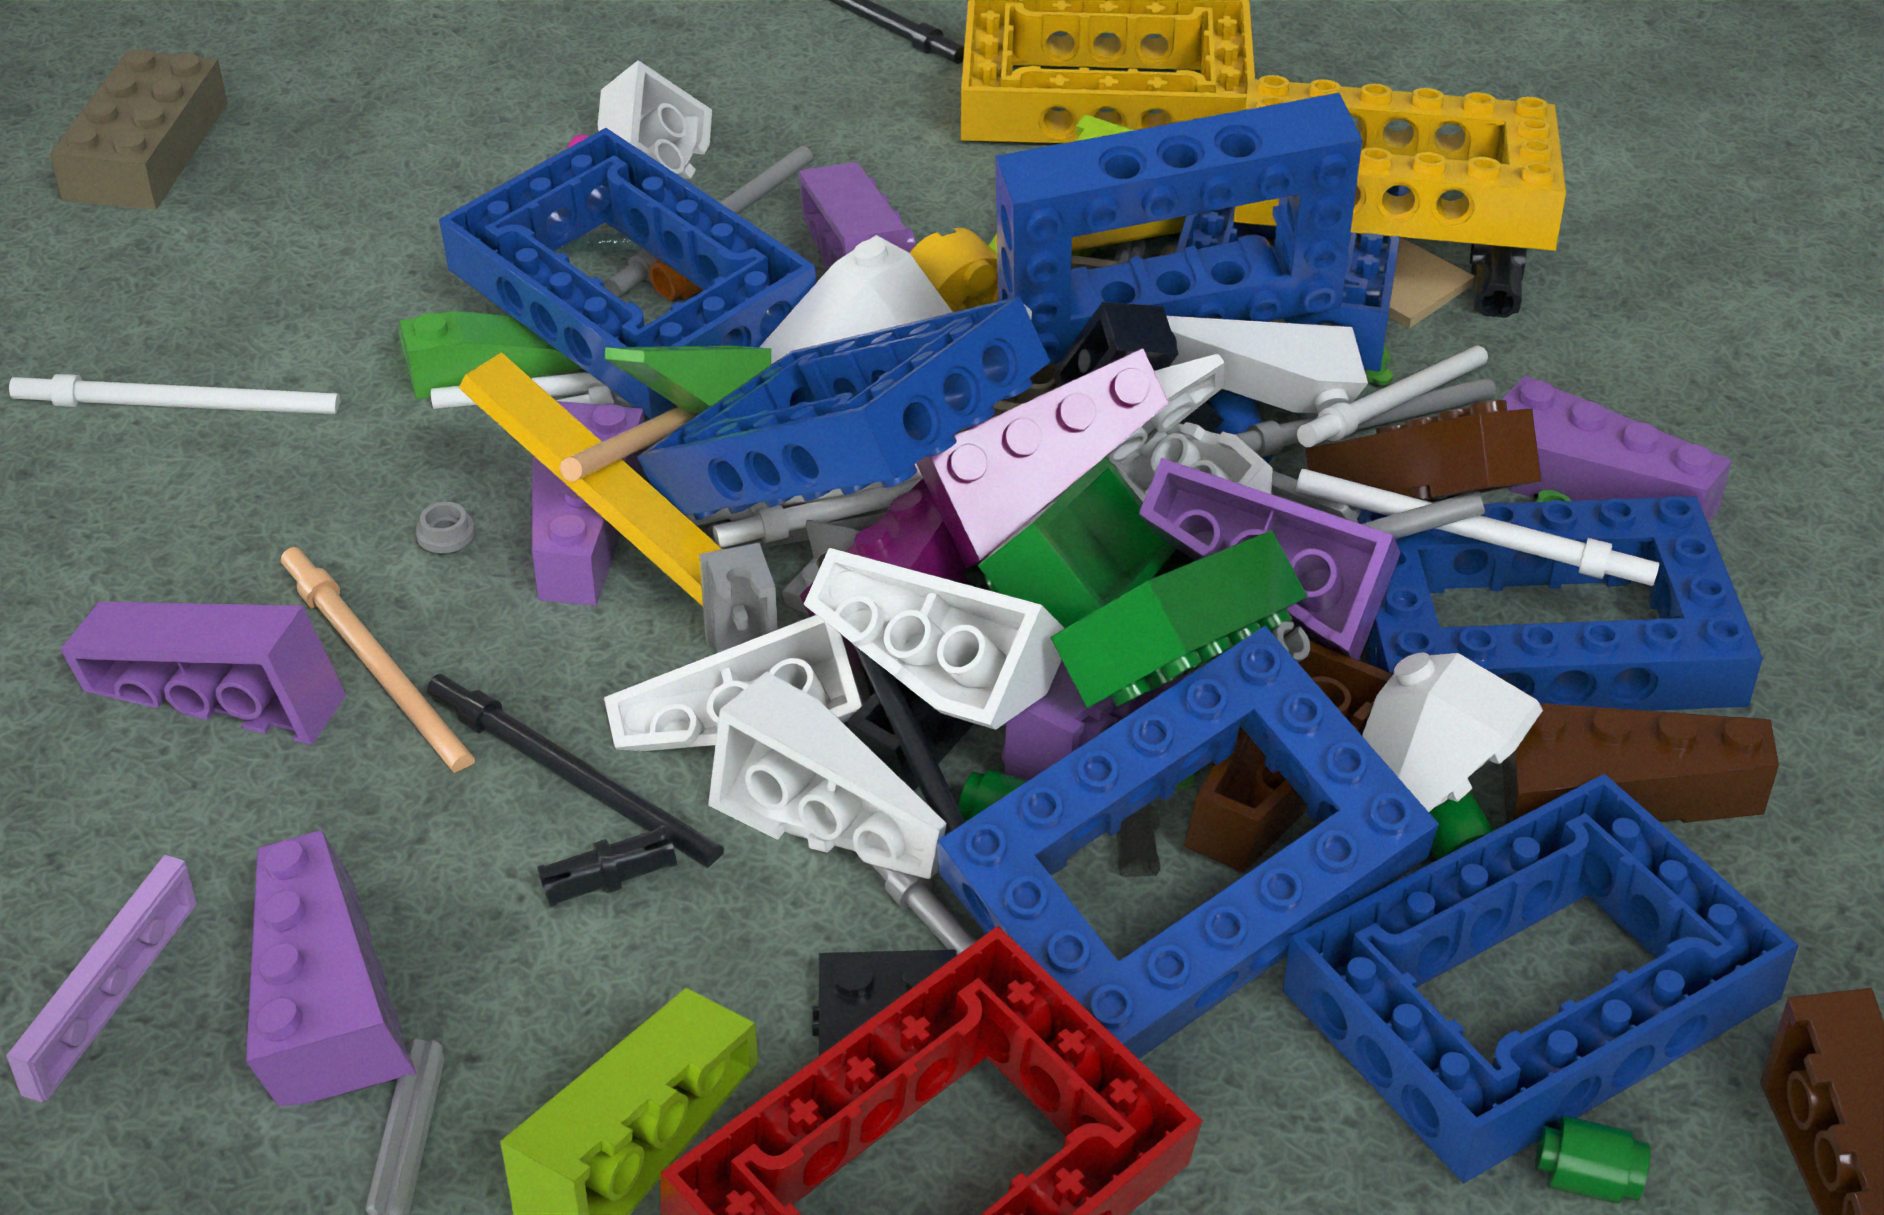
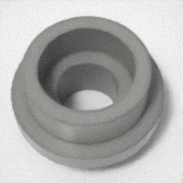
M438 502L428 506L420 514V521L416 526V537L419 545L425 550L434 553L458 551L466 547L475 535L472 518L461 505L454 502Z

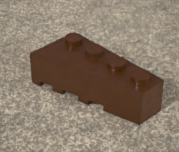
M1506 400L1475 403L1469 405L1470 408L1439 412L1434 417L1412 419L1406 421V424L1380 427L1376 429L1377 434L1305 448L1307 467L1310 471L1432 503L1479 490L1481 494L1542 482L1532 408L1507 410Z
M1309 641L1310 652L1298 664L1362 735L1376 696L1393 674ZM1241 726L1234 752L1217 766L1216 764L1213 765L1196 796L1184 847L1245 872L1307 811L1308 805L1279 771L1272 773L1265 765V754Z
M1539 703L1543 711L1516 750L1502 762L1507 824L1603 774H1606L1659 822L1681 820L1683 823L1762 815L1765 814L1779 767L1771 719Z
M1863 988L1788 997L1760 1080L1761 1087L1819 1215H1884V1020L1873 989Z

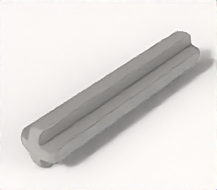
M415 1038L405 1046L413 1061L416 1074H404L397 1079L366 1204L368 1215H409L445 1061L442 1054L443 1046L437 1040L430 1039L424 1041Z

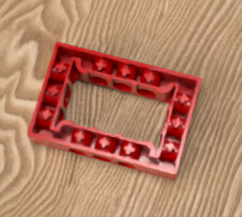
M997 926L661 1172L660 1215H800V1212L793 1206L795 1203L985 1058L1066 1137L1062 1150L1028 1177L1022 1172L1010 1181L1008 1193L980 1215H1129L1189 1165L1203 1120L1009 935Z

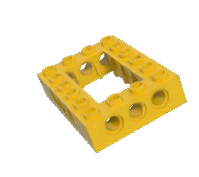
M968 0L961 84V141L1068 143L1078 139L1079 133L1076 132V125L1084 114L1126 128L1139 130L1245 110L1248 79H1255L1250 1ZM1062 31L1067 32L1068 35L1056 36L1053 33ZM1109 32L1115 34V36L1106 38L1101 37L1100 34ZM1149 34L1162 35L1161 37L1155 39L1146 37ZM1013 65L1026 66L1018 68L1015 71H1013ZM1041 66L1079 67V70L1041 69ZM1086 67L1175 69L1177 72H1141L1138 69L1102 71L1089 70ZM1189 70H1200V73ZM1061 107L1065 108L1066 110L1055 111L1052 110V108ZM1108 108L1113 109L1114 111L1106 113L1101 112L1100 110ZM1151 110L1163 111L1157 114L1149 113Z
M1266 75L1259 79H1248L1245 110L1340 93L1350 115L1359 120L1355 125L1362 138L1351 232L1556 251L1566 196V186L1555 104H1548L1545 100L1537 97H1521L1517 101L1495 99L1492 95L1481 92L1468 93L1465 97L1444 95L1441 91L1432 88H1419L1413 92L1392 91L1390 87L1382 84H1366L1362 88L1344 87L1335 81L1326 79L1314 80L1310 84L1289 82L1288 79L1277 75ZM1399 119L1410 124L1408 128L1401 131H1394L1386 127L1389 122ZM1445 124H1454L1462 128L1453 135H1444L1437 131ZM1399 185L1411 190L1403 196H1394L1386 192L1389 188ZM1451 190L1460 191L1464 194L1462 198L1454 201L1444 200L1440 197L1443 193ZM1279 198L1235 206L1233 222L1277 226L1272 213L1273 206L1279 205Z

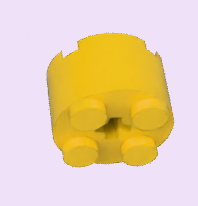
M953 228L957 233L941 236L936 232L921 240L909 252L952 312L998 302L997 253L971 230Z

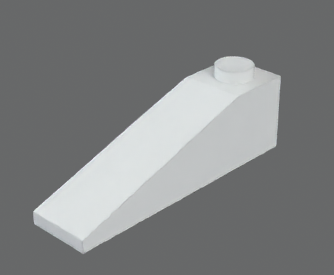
M638 60L601 89L597 126L599 131L608 128L680 177L691 179L696 171L688 163L692 154L704 155L710 145L712 109Z
M832 548L828 549L804 602L808 609L938 712L995 730L1047 695L1062 660L1050 637L1065 628L1040 604Z
M814 615L604 697L614 746L616 750L653 751L716 745L720 709L766 671L820 700L842 723H845L870 698L859 655L853 643L820 617Z

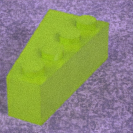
M688 988L682 990L500 1141L513 1215H630L661 1179V1172L677 1160L758 1064L756 1023Z

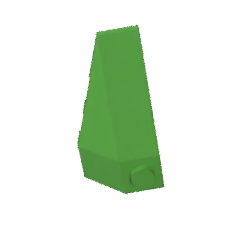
M450 311L444 313H425L416 318L400 320L398 335L416 399L431 397V388L459 386L465 374L501 352L530 378L583 369L512 316Z

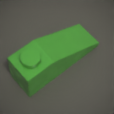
M737 345L605 347V359L690 414L698 415L771 365L772 348Z

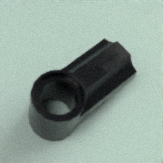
M1471 244L1469 264H1472L1470 274L1475 276L1474 309L1480 311L1484 316L1507 318L1512 314L1519 313L1522 302V280L1527 248Z

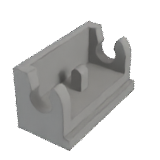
M760 543L699 554L705 637L708 647L714 646L716 653L778 630L776 588Z

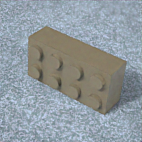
M147 49L127 50L50 153L61 200L156 210L227 106L219 60L198 57L192 53L172 55L153 53Z

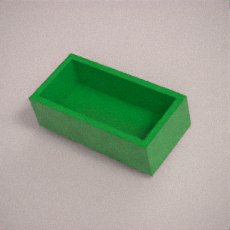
M1105 456L1004 540L978 567L986 575L987 585L992 592L1040 604L1064 628H1067L1150 580L1175 552L1176 548L1151 532L1139 515L1143 501Z
M1273 530L1150 579L1050 638L1086 707L1088 708L1111 697L1118 708L1178 677L1181 678L1201 668L1262 627L1266 626L1272 631L1281 623L1291 621L1292 617L1287 608L1308 596Z

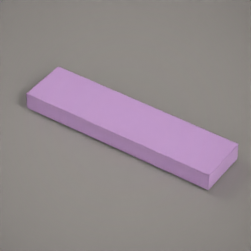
M167 855L161 858L6 1055L21 1096L39 1102L50 1098L197 905L184 860Z

